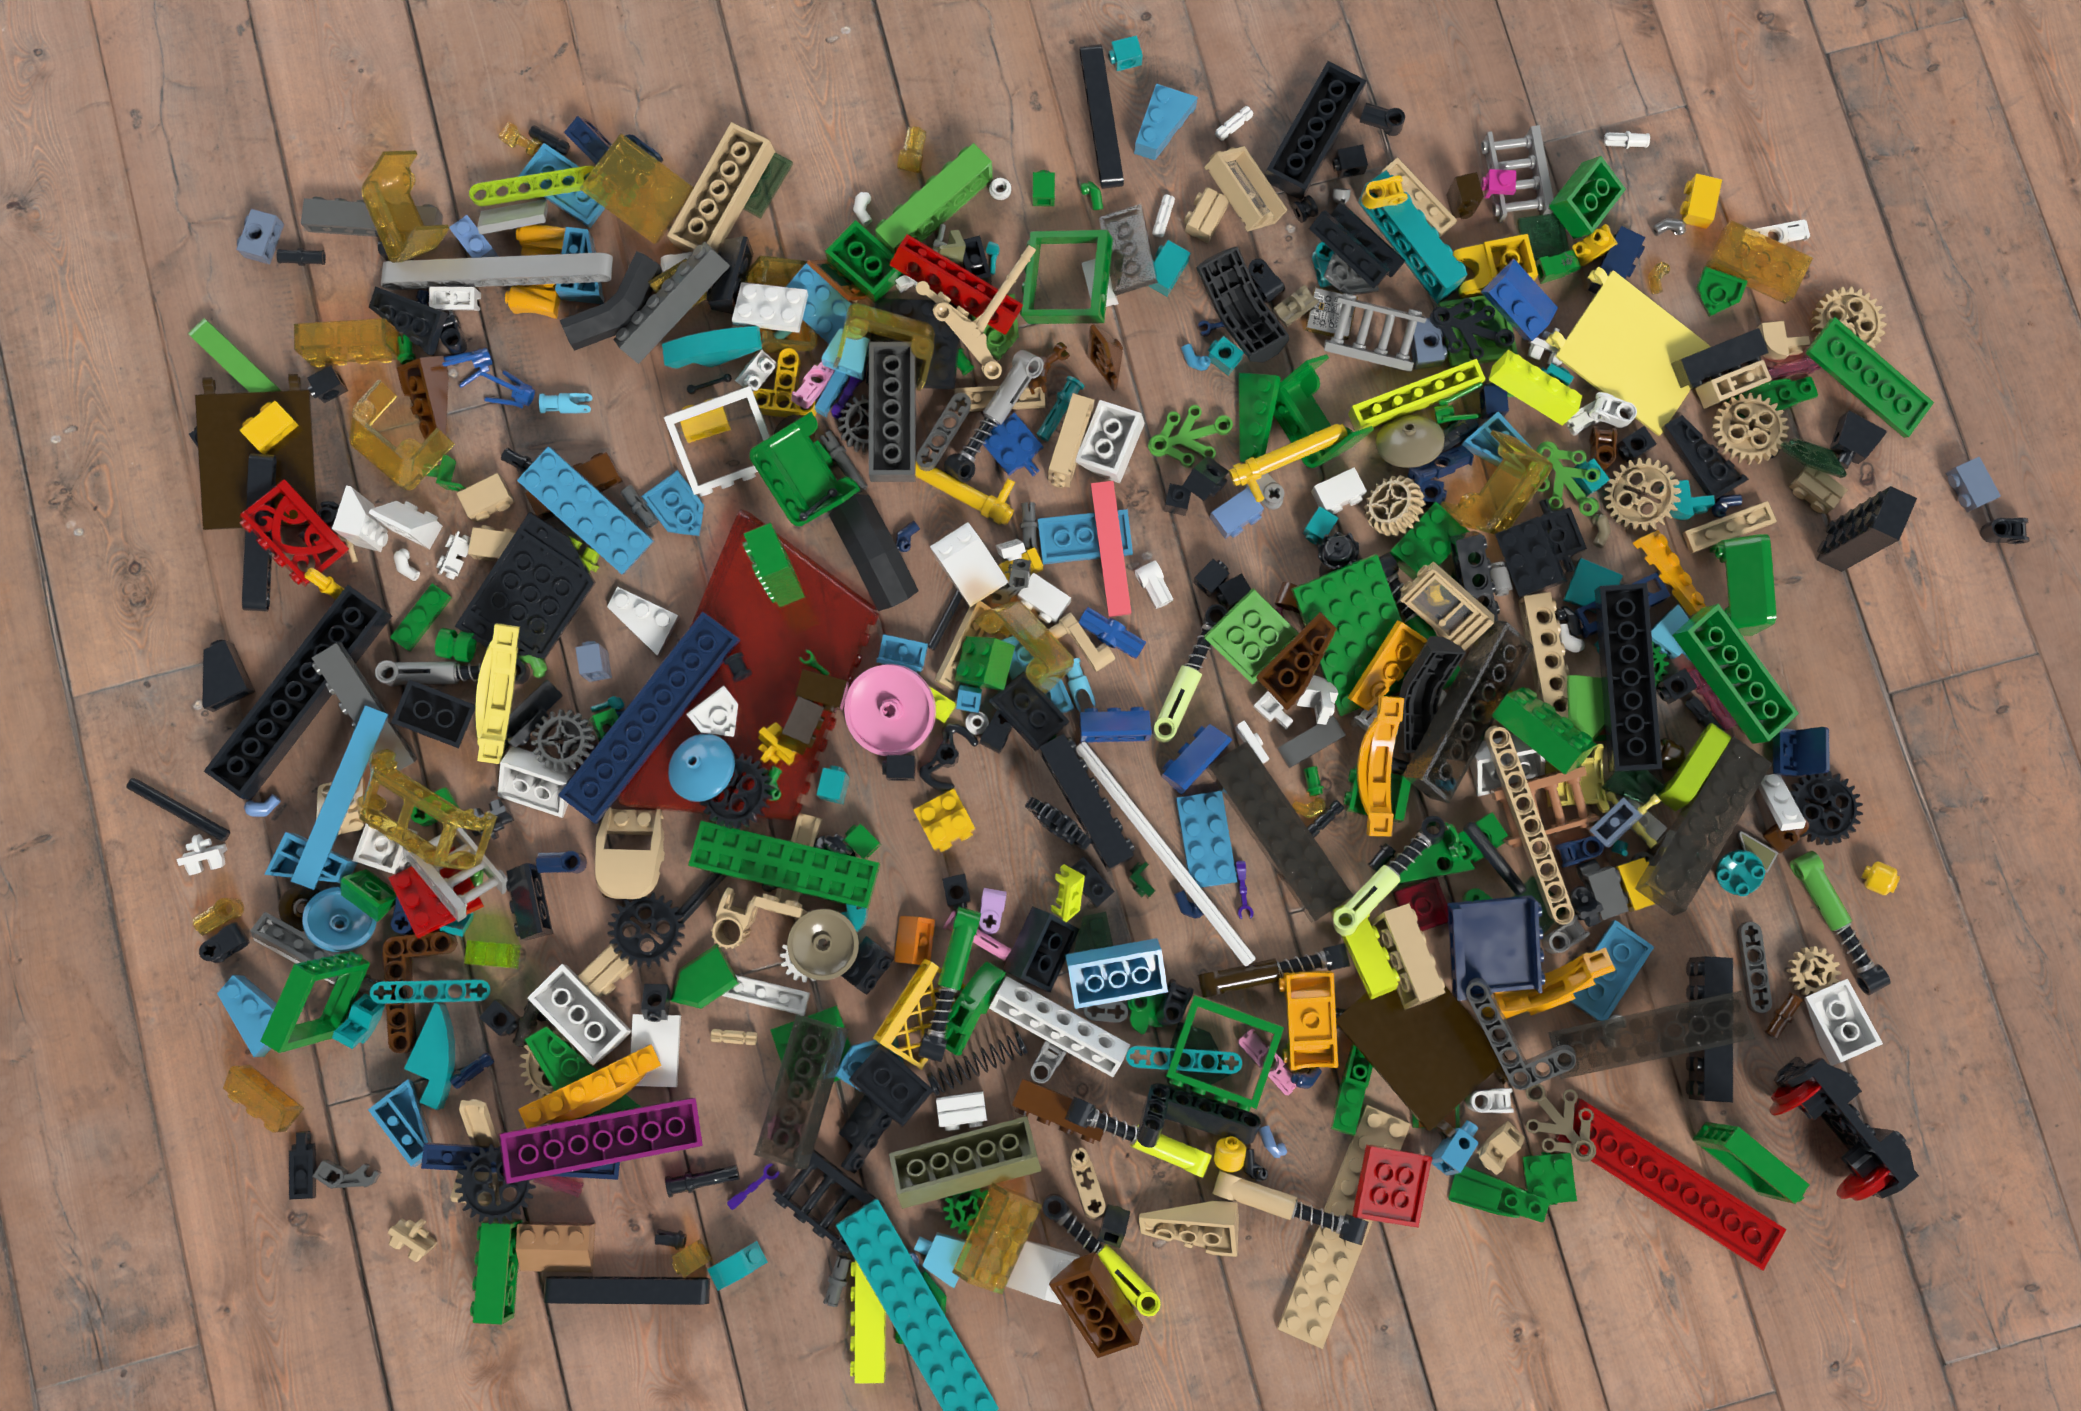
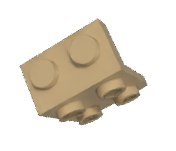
M363 777L338 835L364 829L368 816H370L364 806L365 780ZM332 782L318 787L316 820Z

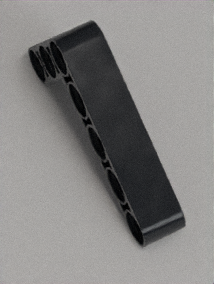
M1154 1083L1150 1086L1144 1102L1137 1141L1144 1147H1155L1164 1127L1165 1119L1224 1138L1236 1137L1244 1144H1251L1255 1140L1261 1125V1119L1252 1112L1164 1084Z

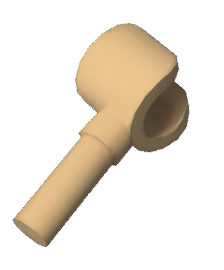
M338 534L341 541L349 548L352 563L358 562L353 543Z

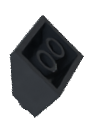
M745 236L726 239L723 247L719 248L718 254L730 267L718 278L712 288L708 289L706 300L712 310L728 314L734 313L741 282H747L754 255L749 239Z
M525 863L506 871L508 880L506 888L511 892L512 900H510L509 904L512 914L516 916L517 923H514V929L517 937L520 936V940L527 941L552 935L553 929L541 873H538L536 865Z
M1032 906L1003 970L1051 993L1066 960L1065 955L1069 954L1080 929L1051 913Z

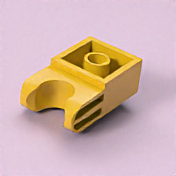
M1528 234L1484 242V244L1460 248L1453 252L1456 260L1462 262L1464 266L1471 268L1475 274V278L1463 282L1460 286L1458 293L1461 298L1483 295L1481 290L1513 259L1519 263L1534 281L1538 277Z

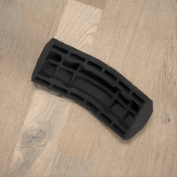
M1232 247L1219 252L1200 263L1196 269L1211 302L1225 328L1248 359L1252 362L1264 363L1278 355L1288 343L1289 334L1259 295L1238 247Z
M636 251L617 292L607 302L560 320L574 351L615 336L621 328L631 321L632 316L646 305L654 290L650 281L662 273L658 263L645 254Z
M854 494L845 502L832 509L829 517L878 611L894 607L908 600L919 591L888 528L869 495Z
M1430 636L1404 677L1399 697L1404 698L1402 722L1400 721L1398 726V753H1439L1438 703L1443 687L1466 654L1461 646L1445 637Z

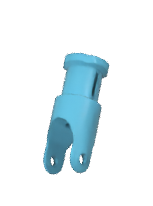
M588 393L540 394V413H546V411L589 413L591 411L590 406L577 405V403L589 402L593 397Z
M1076 658L1062 663L1061 667L1065 668L1069 679L1067 683L1078 711L1081 712L1077 699V694L1081 689H1085L1088 692L1094 707L1096 704L1087 676L1083 675L1079 664L1081 660Z

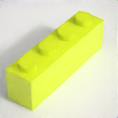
M1507 350L1492 366L1489 381L1563 426L1579 411L1582 395L1512 351Z
M1344 905L1333 909V911H1332V917H1333V919H1334V914H1335V912H1336L1338 909L1343 908ZM1369 914L1357 926L1354 933L1348 936L1341 935L1371 1000L1396 990L1400 978L1396 969H1391L1388 963L1390 959L1385 946L1381 947L1378 941L1380 938L1379 932L1375 925L1371 926L1368 920ZM1343 917L1339 920V923L1343 926H1349L1352 921L1348 917Z

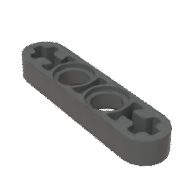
M957 393L951 398L918 451L916 461L921 470L930 471L935 468L970 412L971 399L967 394ZM962 400H964L966 407L961 406L960 409L958 410V415H957V414L955 413V411H956V409H957V403H956V402H961ZM951 417L955 419V426L952 428L945 427L943 422L946 418ZM936 436H941L945 441L941 446H934L932 439ZM930 448L933 451L930 456L931 463L926 462L923 464L922 457L926 458L929 455Z
M1745 922L1738 927L1737 936L1747 1005L1755 1013H1765L1772 1007V997L1762 930L1755 922ZM1748 928L1754 930V934L1751 936L1745 935V930H1748ZM1756 942V945L1746 946V943ZM1750 949H1754L1758 953V960L1756 962L1749 961L1747 957ZM1755 972L1759 973L1762 977V982L1758 986L1753 985L1751 982V975ZM1752 989H1763V992L1753 993ZM1759 998L1760 1000H1764V1004L1761 1005V1009L1760 1006L1755 1005V1001H1757Z

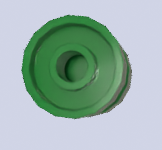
M441 628L435 642L436 656L451 659L454 656L457 661L470 663L475 655L477 641L472 638L474 634L460 632L458 634L456 630Z

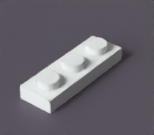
M1019 539L996 545L998 554L1009 561L1021 558V553L1026 552L1023 542Z
M1781 775L1757 776L1756 785L1780 830L1804 828L1806 821Z

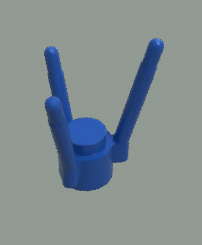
M487 348L444 357V361H446L442 363L444 367L472 360L475 368L480 367L477 372L459 384L460 388L479 377L480 371H490L488 366L493 365V361Z
M505 370L502 372L503 375L518 385L514 386L491 374L480 371V375L513 390L511 396L515 398V401L485 397L484 401L513 405L519 408H523L524 405L530 406L535 396V390L532 389V386L525 384Z

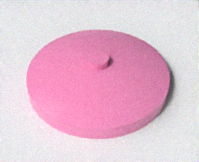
M883 664L866 670L854 680L846 695L844 714L850 733L862 747L882 756L903 755L919 747L931 733L936 718V704L929 685L918 673L905 666Z

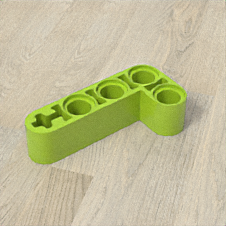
M1710 723L1701 733L1674 777L1666 782L1658 791L1657 796L1661 802L1674 811L1686 806L1700 789L1731 740V736L1713 723Z

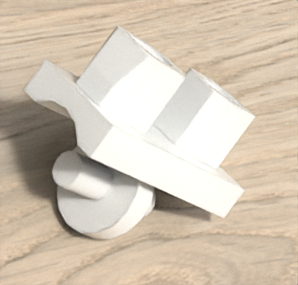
M1555 327L1551 334H1553L1555 331L1559 332L1560 329ZM1544 330L1542 337L1547 338L1550 332ZM1537 337L1533 341L1528 342L1531 345L1527 356L1540 360L1543 351L1547 350L1551 352L1547 364L1553 363L1560 367L1562 362L1555 357L1558 348L1550 346L1545 340Z
M760 349L751 361L745 365L744 370L735 381L743 388L751 385L752 390L757 391L778 363Z
M200 834L194 835L192 843L186 844L187 851H194L184 853L183 857L178 858V865H184L189 875L202 872L204 868L201 860L205 859L208 860L211 870L221 868L225 865L223 853L227 850L226 844L206 848V846L212 845L211 839L204 840Z

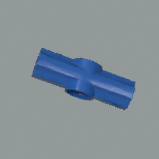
M1089 607L1084 611L1078 622L1081 627L1098 636L1097 638L1102 643L1111 648L1116 647L1134 659H1137L1146 644V641L1127 631L1126 627L1112 618L1107 619Z

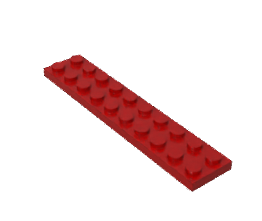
M1578 1098L1574 1106L1573 1130L1579 1137L1582 1122L1579 1118V1112L1584 1108H1588L1594 1113L1590 1126V1140L1596 1146V1154L1590 1162L1756 1268L1764 1271L1787 1229L1597 1108ZM1584 1111L1582 1118L1589 1120L1591 1118L1590 1112ZM1557 1134L1555 1137L1559 1142L1571 1143L1566 1135ZM1581 1145L1579 1151L1582 1154H1587L1589 1149L1586 1145Z

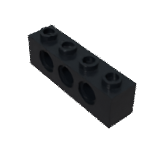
M1471 531L1449 537L1457 583L1475 599L1483 596L1482 605L1494 614V623L1499 622L1497 614H1500V609L1497 601L1494 600L1493 593L1496 592L1494 581L1490 578L1489 571H1491L1492 567L1489 558L1486 557L1487 541L1485 536L1477 531ZM1475 552V559L1472 562H1468L1469 554ZM1479 574V581L1473 584L1472 578ZM1463 605L1462 610L1465 620L1472 611Z

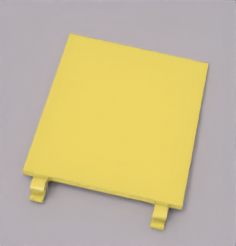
M1597 267L1596 270L1591 271L1588 278L1592 282L1600 284L1601 288L1567 339L1565 340L1561 333L1555 331L1553 334L1550 333L1545 341L1550 346L1558 348V352L1555 355L1557 359L1600 392L1608 393L1618 399L1632 403L1637 409L1635 418L1656 435L1660 436L1663 433L1661 428L1670 422L1691 390L1689 385L1680 388L1671 363L1711 346L1614 270L1607 276L1602 268Z

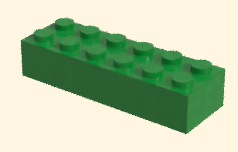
M768 523L744 533L746 541L742 544L753 563L752 568L756 577L759 579L772 603L777 602L779 607L804 598L805 595L790 559L772 524Z
M1719 604L1702 608L1672 634L1752 744L1769 742L1799 714Z

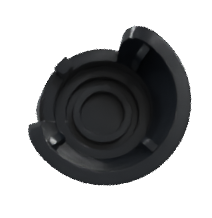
M1336 532L1333 536L1324 535L1323 543L1318 545V558L1321 561L1319 576L1321 577L1363 559L1359 554V543L1354 540L1350 532L1347 535H1343L1340 532Z

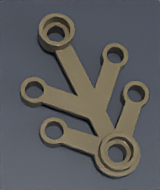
M1541 1084L1527 1088V1098L1530 1101L1538 1102L1556 1124L1530 1119L1526 1123V1129L1530 1133L1545 1132L1566 1135L1571 1143L1556 1142L1552 1138H1546L1542 1142L1543 1150L1548 1153L1554 1151L1572 1153L1581 1162L1592 1160L1596 1154V1146L1590 1140V1126L1594 1118L1593 1111L1584 1108L1579 1112V1118L1582 1121L1580 1137L1573 1130L1574 1106L1578 1099L1577 1092L1568 1089L1563 1093L1565 1101L1563 1118L1546 1098L1545 1088ZM1538 1088L1541 1092L1540 1096L1534 1097L1532 1090ZM1568 1092L1574 1093L1575 1099L1573 1101L1566 1099ZM1584 1111L1590 1112L1591 1118L1589 1120L1582 1118ZM1532 1121L1538 1124V1129L1535 1131L1529 1128V1124ZM1546 1141H1552L1554 1143V1148L1552 1150L1546 1149ZM1581 1145L1588 1147L1589 1151L1587 1154H1582L1579 1151Z

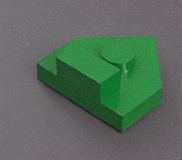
M1705 266L1696 286V291L1708 316L1710 317L1739 303L1748 281Z

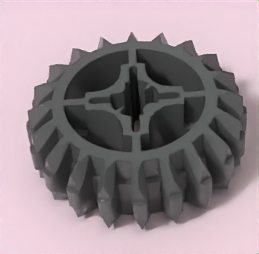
M863 394L861 401L854 397V405L846 403L848 410H841L843 417L838 418V422L841 424L838 430L843 433L841 435L842 440H847V447L854 445L855 452L862 448V453L866 455L869 449V440L857 437V435L859 437L861 435L869 436V427L865 425L864 420L865 417L867 422H869V413L866 412V410H869V400H866V396ZM859 413V422L854 424L855 427L850 429L853 418L856 414Z
M559 709L557 716L555 712L551 711V719L543 716L541 719L544 724L537 723L535 725L540 730L539 733L532 732V736L536 737L537 740L531 741V745L538 746V748L533 750V753L540 755L537 760L540 763L545 762L544 766L548 769L553 765V770L556 772L560 768H562L563 772H568L570 765L573 770H576V762L582 765L584 763L583 756L587 758L590 756L587 750H594L595 748L594 745L589 744V741H594L596 737L588 735L594 729L591 726L586 727L589 721L587 719L581 720L582 715L580 713L574 716V712L568 710L565 715L564 710ZM566 723L576 725L580 735H570ZM556 726V733L553 736L547 737L551 729ZM563 736L570 739L565 741L563 745L557 743L559 740H563ZM580 744L577 751L568 757L571 748L574 745ZM547 746L557 747L561 759L553 758L548 752Z

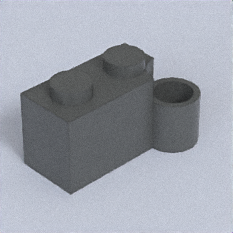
M1595 859L1576 865L1577 874L1584 883L1585 888L1590 891L1591 897L1602 903L1604 910L1598 912L1601 920H1606L1629 911L1627 907L1629 900L1625 891L1621 889L1619 883L1621 882V876L1617 869L1612 866L1600 868Z

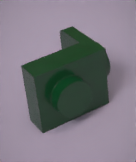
M1146 861L1142 865L1138 862L1129 871L1132 874L1129 880L1135 885L1132 889L1141 898L1144 895L1149 898L1156 891L1140 875L1149 865Z

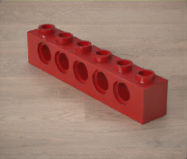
M906 234L889 264L917 283L920 281L927 282L930 290L937 295L939 292H942L951 299V303L957 307L959 305L975 318L983 314L998 291L994 286ZM1006 294L990 318L988 325L1006 335L1022 309L1023 304Z

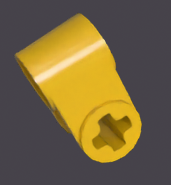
M1397 175L1370 182L1362 195V204L1368 209H1375L1405 202L1408 196L1404 193L1402 187V176ZM1370 193H1375L1378 198L1372 197Z

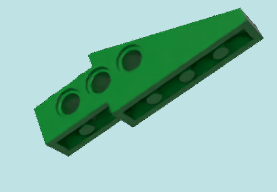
M1493 812L1475 822L1495 848L1504 844L1502 839L1507 837L1508 834ZM1446 830L1444 838L1440 843L1425 848L1421 852L1422 855H1419L1414 860L1415 863L1412 862L1407 867V870L1400 874L1401 881L1398 884L1471 871L1475 867L1470 860L1474 863L1483 858L1484 855L1464 830L1458 833L1459 842L1462 841L1467 854L1463 857L1464 861L1457 860L1454 862L1447 845L1452 842L1449 831ZM1439 858L1446 861L1447 867L1445 870L1438 868L1437 860Z

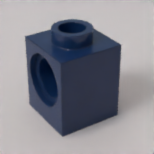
M1489 383L1479 392L1482 419H1489L1497 412L1505 417L1509 411L1507 391L1494 383Z
M1427 480L1419 486L1425 496L1423 500L1426 505L1423 507L1430 508L1435 502L1439 505L1445 502L1447 490L1444 489V482ZM1431 490L1434 493V498L1427 497L1424 491Z

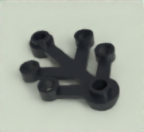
M1465 298L1460 304L1450 309L1441 306L1433 309L1430 314V322L1434 327L1442 329L1449 341L1448 350L1453 354H1457L1462 350L1463 342L1457 339L1452 327L1459 329L1470 349L1469 358L1471 360L1477 359L1478 361L1484 355L1483 348L1478 345L1473 334L1494 341L1496 346L1501 349L1508 348L1515 340L1513 332L1509 329L1495 332L1475 325L1482 320L1489 321L1494 317L1495 309L1492 306L1487 305L1481 311L1463 320L1454 316L1461 312L1467 314L1473 310L1475 304L1470 298ZM1464 303H1467L1470 309L1465 308ZM1485 310L1490 312V316L1485 314ZM1437 316H1441L1443 321H1440ZM1500 338H1504V339H1505V343H1503V342L1500 340ZM1453 343L1458 345V349L1453 347ZM1473 351H1478L1479 356H1475Z

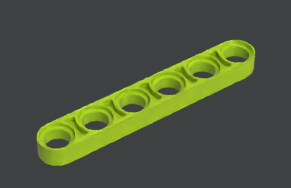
M582 166L477 183L470 188L469 196L477 206H489L593 189L600 185L601 176L595 167ZM587 173H595L596 178L594 181L587 182L584 180ZM566 176L574 177V182L569 186L563 185V179ZM546 179L551 180L552 185L550 188H541L542 181ZM523 183L530 184V189L525 193L519 192V186ZM500 187L508 188L506 195H497V190ZM484 190L486 191V196L481 200L475 199L476 192Z

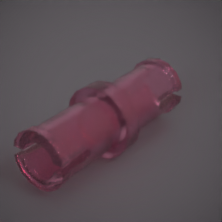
M545 1176L533 1180V1183L553 1188V1191L556 1193L561 1191L577 1198L580 1197L584 1187L583 1182L559 1176Z

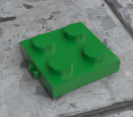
M1541 1152V1155L1522 1156L1525 1186L1528 1193L1547 1198L1550 1202L1549 1206L1558 1205L1557 1203L1577 1201L1571 1153L1551 1154Z

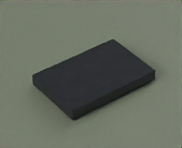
M1024 671L1007 684L1004 690H1000L989 700L1035 752L1070 722Z
M882 1044L872 1052L849 1078V1081L901 1127L909 1121L934 1091Z

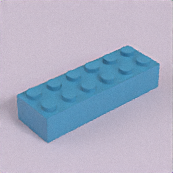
M547 447L517 480L622 575L654 543V540L550 447Z

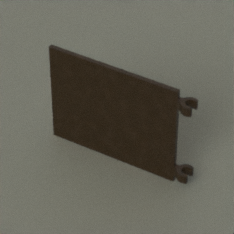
M288 374L289 391L215 394V380L212 377L202 378L204 394L195 395L203 530L243 528L239 522L242 521L240 514L246 510L249 455L251 453H262L242 434L240 429L243 428L242 424L250 417L255 418L261 413L260 409L265 404L273 403L274 401L299 425L265 453L276 456V486L285 479L317 514L310 391L300 390L301 378L298 377V374ZM280 493L275 497V510L283 498ZM295 510L289 512L290 516L285 512L283 514L290 519L298 517V513ZM281 520V526L309 525L307 521L301 524H289Z
M1446 986L1444 994L1408 1009H1404L1397 989L1371 1000L1368 993H1364L1336 1018V1024L1428 1132L1436 1127L1443 1139L1450 1138L1456 1131L1444 1118L1493 1072L1501 1084L1509 1083L1484 1030Z

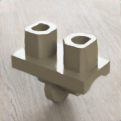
M1304 285L1274 307L1273 311L1284 325L1288 327L1316 306L1319 301Z

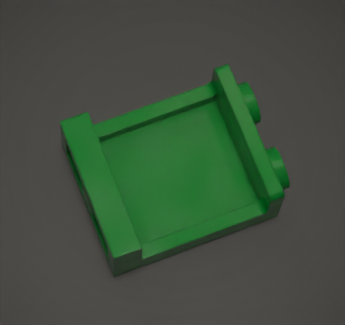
M1356 765L1354 769H1350L1348 782L1351 783L1350 791L1345 793L1343 804L1347 805L1346 811L1368 816L1360 798ZM1391 773L1390 790L1391 811L1394 814L1393 822L1401 823L1404 821L1413 777L1411 775Z

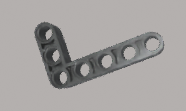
M1474 978L1468 983L1466 990L1467 998L1510 1084L1515 1089H1527L1565 1073L1575 1066L1576 1053L1569 1045H1560L1526 1060L1488 983L1482 978ZM1479 985L1484 989V993L1479 996L1472 993L1471 988ZM1484 1007H1491L1495 1014L1492 1017H1486L1483 1015L1482 1009ZM1499 1028L1504 1030L1506 1035L1503 1038H1496L1492 1032ZM1507 1050H1512L1516 1053V1058L1508 1060L1504 1057L1503 1053ZM1561 1053H1567L1572 1059L1564 1063L1558 1059V1056ZM1541 1062L1546 1063L1549 1066V1070L1540 1072L1537 1070L1536 1065ZM1517 1072H1523L1527 1075V1079L1525 1081H1518L1514 1075Z

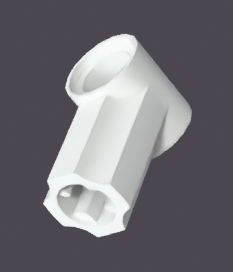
M1155 560L1134 570L1140 585L1146 589L1155 609L1161 608L1173 601V597L1163 580L1162 570Z

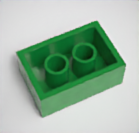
M1598 156L1581 163L1549 204V207L1572 238L1576 239L1592 234L1626 188L1603 157Z
M856 220L825 250L827 261L874 303L896 284V279L904 275L889 265L895 254Z
M1435 502L1389 553L1396 560L1398 567L1414 581L1418 577L1416 574L1424 565L1429 566L1434 561L1439 566L1451 553L1449 537L1470 531Z

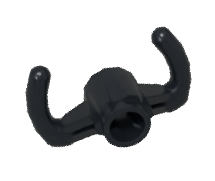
M947 723L942 728L943 742L939 745L933 760L920 768L919 776L926 784L935 789L950 791L955 787L953 783L941 782L931 776V773L942 767L950 768L958 763L959 751L954 745L953 734L958 733L962 735L973 747L979 744L975 735L959 724ZM946 753H951L952 759L948 758L947 760H944V755Z

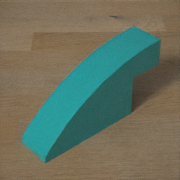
M760 327L720 329L689 335L663 343L664 365L678 369L688 364L696 363L713 368L762 349Z
M434 1003L404 1069L429 1080L419 1103L435 1110H440L445 1106L452 1085L450 1079L454 1076L456 1060L455 1038L446 1004Z

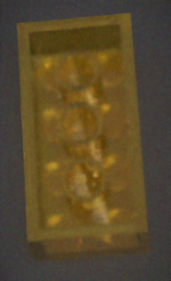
M1731 220L1723 228L1705 266L1747 280V287L1786 304L1795 297L1813 258Z
M385 318L294 324V350L310 365L315 367H322L329 363L347 365V362L368 364L370 361L389 363L397 359L399 355L397 341L399 333Z
M992 1182L952 1273L969 1284L1003 1294L1042 1204L1022 1193Z

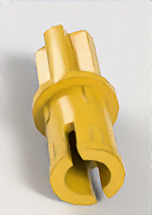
M309 568L305 573V578L318 586L321 593H326L335 600L344 590L343 587L334 582L332 577H326L314 568Z

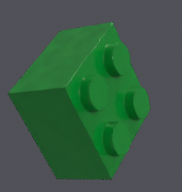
M966 636L955 680L974 688L1004 690L1015 646L997 638Z

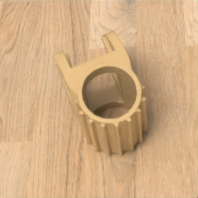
M729 887L724 892L719 904L716 922L713 923L714 926L711 929L713 934L711 937L714 938V943L719 944V947H725V949L731 947L734 949L745 943L746 939L750 937L751 925L755 921L758 907L753 906L756 896L753 897L752 901L748 902L746 910L732 906L735 893L734 889ZM727 919L734 921L739 926L740 937L738 941H731L725 937L723 924Z

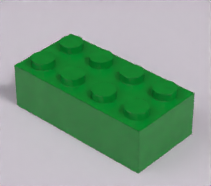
M1522 687L1507 694L1492 714L1494 719L1564 775L1580 767L1597 745L1592 741L1590 735L1576 729L1571 720L1557 714L1552 705L1546 702L1543 703L1537 698V694L1529 688Z
M494 1218L492 1224H489L487 1220L478 1227L477 1241H480L479 1251L475 1255V1266H478L477 1276L474 1277L472 1289L475 1291V1301H472L470 1307L473 1323L502 1325L514 1318L519 1269L516 1253L517 1224L522 1223L523 1219H512L510 1221L508 1218H503L502 1224H499L498 1219Z

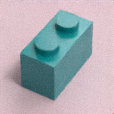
M1169 240L1165 246L1160 245L1155 254V262L1153 264L1149 263L1143 275L1146 276L1144 284L1168 297L1187 266L1191 253Z
M830 765L829 769L823 768L817 796L821 800L844 805L850 777L843 770L844 768Z

